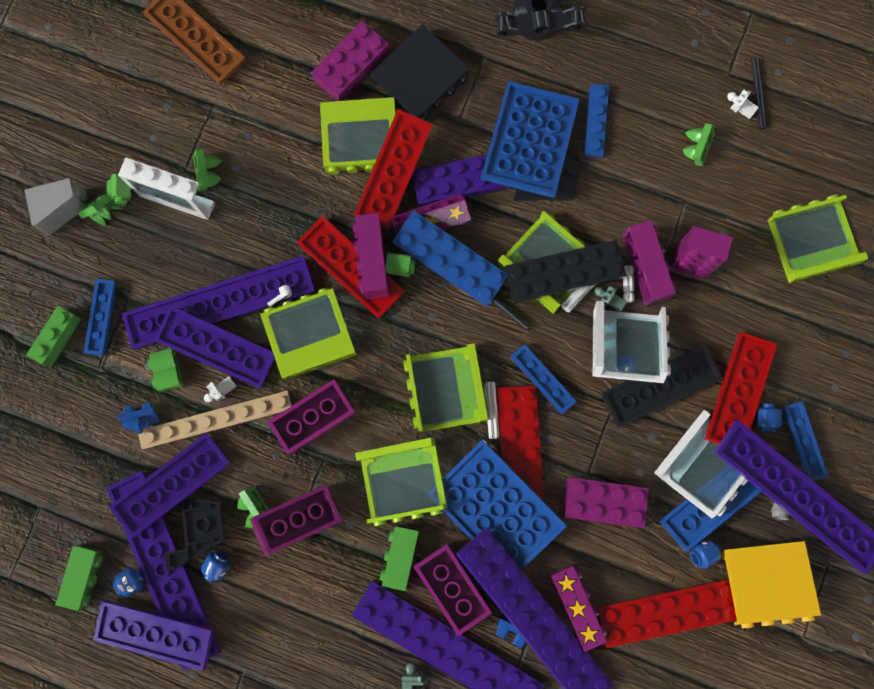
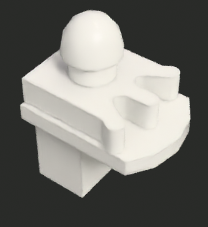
M743 90L740 96L730 92L727 95L728 100L734 102L731 109L735 113L738 111L750 119L758 109V106L747 100L751 92Z
M229 376L218 384L211 382L206 386L210 393L204 396V400L208 403L212 402L213 399L221 401L237 385Z

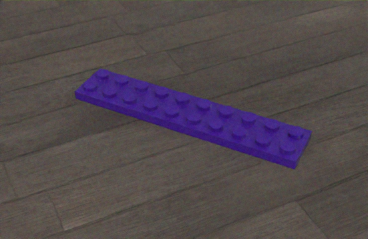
M301 256L122 313L132 350L158 343L154 339L170 305L215 325L268 308L269 305L267 303L277 297V295H280L279 288L284 285L290 287L291 297L281 299L272 306L315 293L305 257Z
M735 420L713 453L862 574H868L874 564V531L742 422Z
M140 471L107 487L106 489L112 503L146 479L145 472ZM164 516L134 539L131 538L123 527L159 614L212 628L185 565L170 572L166 571L165 553L177 551L178 549ZM213 634L209 658L222 652L215 634ZM181 665L183 671L186 670V669H188V668H190V667Z
M487 527L456 553L458 558L563 689H610L613 686L612 682L587 651L584 652L579 641Z
M373 580L352 614V617L471 689H543L544 683L466 636L462 634L458 636L454 629Z

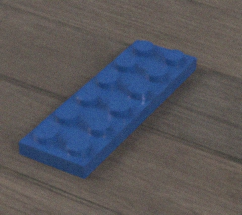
M414 210L392 241L394 245L486 307H488L507 278L505 272Z
M728 465L693 493V495L708 507L714 509L740 474ZM749 481L744 486L740 484L736 489L739 492L732 501L728 500L725 506L727 508L720 517L716 515L713 518L686 499L661 519L660 523L687 553L761 493V491Z

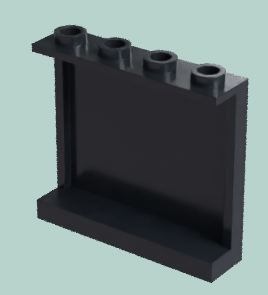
M422 24L370 73L373 84L376 86L379 84L410 115L426 121L434 109L437 110L442 106L445 98L451 97L460 84L463 85L469 79V67Z

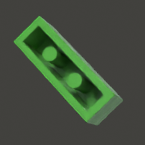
M57 306L26 355L42 365L52 367L82 319L68 310Z
M395 526L394 530H390L388 541H392L390 549H386L384 557L387 565L386 569L382 568L380 580L383 581L382 586L406 591L419 533L418 530Z
M83 545L72 547L55 605L76 611L84 610L88 607L91 601V588L94 587L97 580L95 574L103 559L101 556L102 550Z

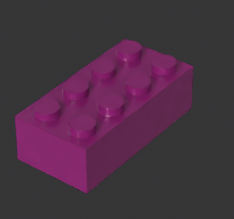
M361 21L311 72L314 82L336 101H344L390 54L389 43Z
M379 213L356 215V222H352L355 239H358V241H354L357 257H360V260H356L359 276H362L361 279H358L361 295L364 294L366 300L389 297Z
M652 220L629 226L622 236L631 264L634 266V274L645 307L669 300L676 291V284L669 275L670 266L663 257V245L657 239V227L653 225Z
M693 226L675 246L670 267L679 273L688 272L696 278H707L727 261L733 237Z
M333 379L267 422L287 455L292 456L356 415V412L338 383Z
M569 477L566 481L562 517L645 528L649 488Z
M324 485L256 515L250 519V522L264 555L268 556L342 522L327 485Z
M447 543L414 565V569L458 636L492 613Z

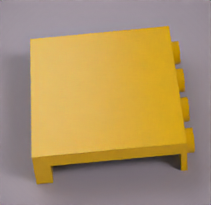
M805 541L728 549L721 552L722 560L726 561L737 622H734L735 625H741L742 629L752 628L754 623L760 622L762 626L775 625L774 621L779 620L782 621V624L795 623L794 619L802 618V622L815 621L814 617L821 615Z

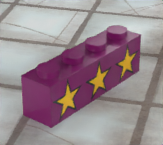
M461 193L414 209L415 212L443 231L455 225H463L466 221L471 220L466 201ZM413 210L390 218L395 235L398 234Z
M569 565L551 573L550 577L584 652L606 643L605 636H607V632L603 624L599 625L596 617H599L596 607L590 605L588 598H591L587 587H582L580 580L583 578L578 567L574 568L573 565Z

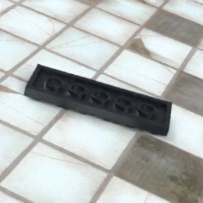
M617 240L505 266L514 304L627 277Z
M706 345L668 361V364L671 365L670 375L666 376L664 383L627 380L600 393L616 427L624 426L722 380L723 378ZM659 366L642 374L658 376Z

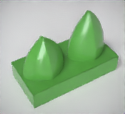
M705 123L704 128H695L685 132L691 140L698 144L684 148L683 152L688 158L694 160L695 165L703 166L715 135L713 125Z
M196 149L193 161L196 179L200 183L198 186V192L206 191L208 187L216 185L221 180V177L207 171V169L216 167L222 160L214 155L204 154L203 149Z
M104 194L87 203L77 214L82 219L89 216L95 222L106 226L104 218L111 220V213L106 205L110 199Z
M254 486L239 493L240 498L237 509L250 511L245 523L247 528H253L250 522L252 517L269 510Z

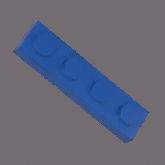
M590 85L584 147L585 157H603L609 85Z
M95 280L83 352L85 354L105 356L117 282L114 280Z
M525 344L510 356L514 363L561 415L577 402Z
M803 401L782 407L804 474L812 481L828 477Z

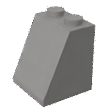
M70 178L24 190L32 226L47 236L53 234L75 217L86 205V200H88L86 191Z

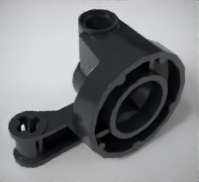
M516 0L513 6V13L503 11L495 15V19L498 22L497 35L501 37L521 35L529 40L541 41L550 38L557 32L584 30L588 27L584 15L586 7L574 6L563 11L560 0ZM532 6H543L546 8V11L540 10L535 12Z

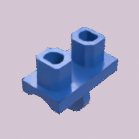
M151 402L143 403L142 410H136L134 406L124 407L123 413L118 414V419L122 422L124 429H135L137 434H142L143 428L159 423V417Z
M500 616L497 621L499 625L496 630V636L506 640L509 631L516 633L512 644L522 649L526 641L510 621Z

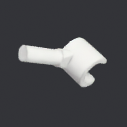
M287 285L281 286L279 288L280 295H277V297L267 303L269 307L281 299L291 297L290 287Z

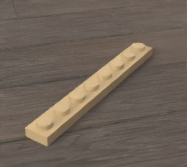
M289 391L143 429V433L138 434L141 449L146 450L279 414L292 406Z

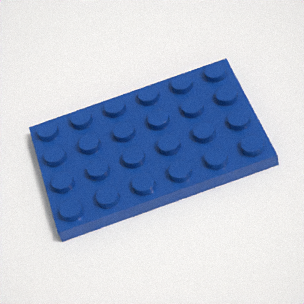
M508 81L481 180L555 198L579 98Z
M484 439L442 479L448 507L442 510L471 540L487 527L521 570L567 527V524ZM435 486L427 495L439 505L437 487Z

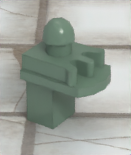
M609 286L607 291L601 287L595 289V294L602 297L600 301H604V307L608 305L618 312L622 311L627 301L615 294L617 288Z
M408 663L406 671L402 673V689H412V685H425L427 683V678L423 676L422 671H415L416 668L413 663Z

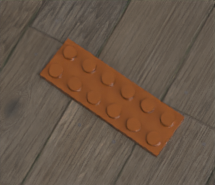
M155 0L143 11V14L220 86L246 61V58L183 0Z

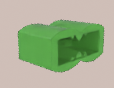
M113 174L111 180L106 182V195L110 199L106 205L110 206L111 209L119 210L131 200V187L118 174Z
M388 252L385 266L387 274L410 277L411 274H414L416 263L411 255Z
M170 348L149 354L147 363L150 371H153L154 378L151 379L154 389L162 393L184 387L176 350Z

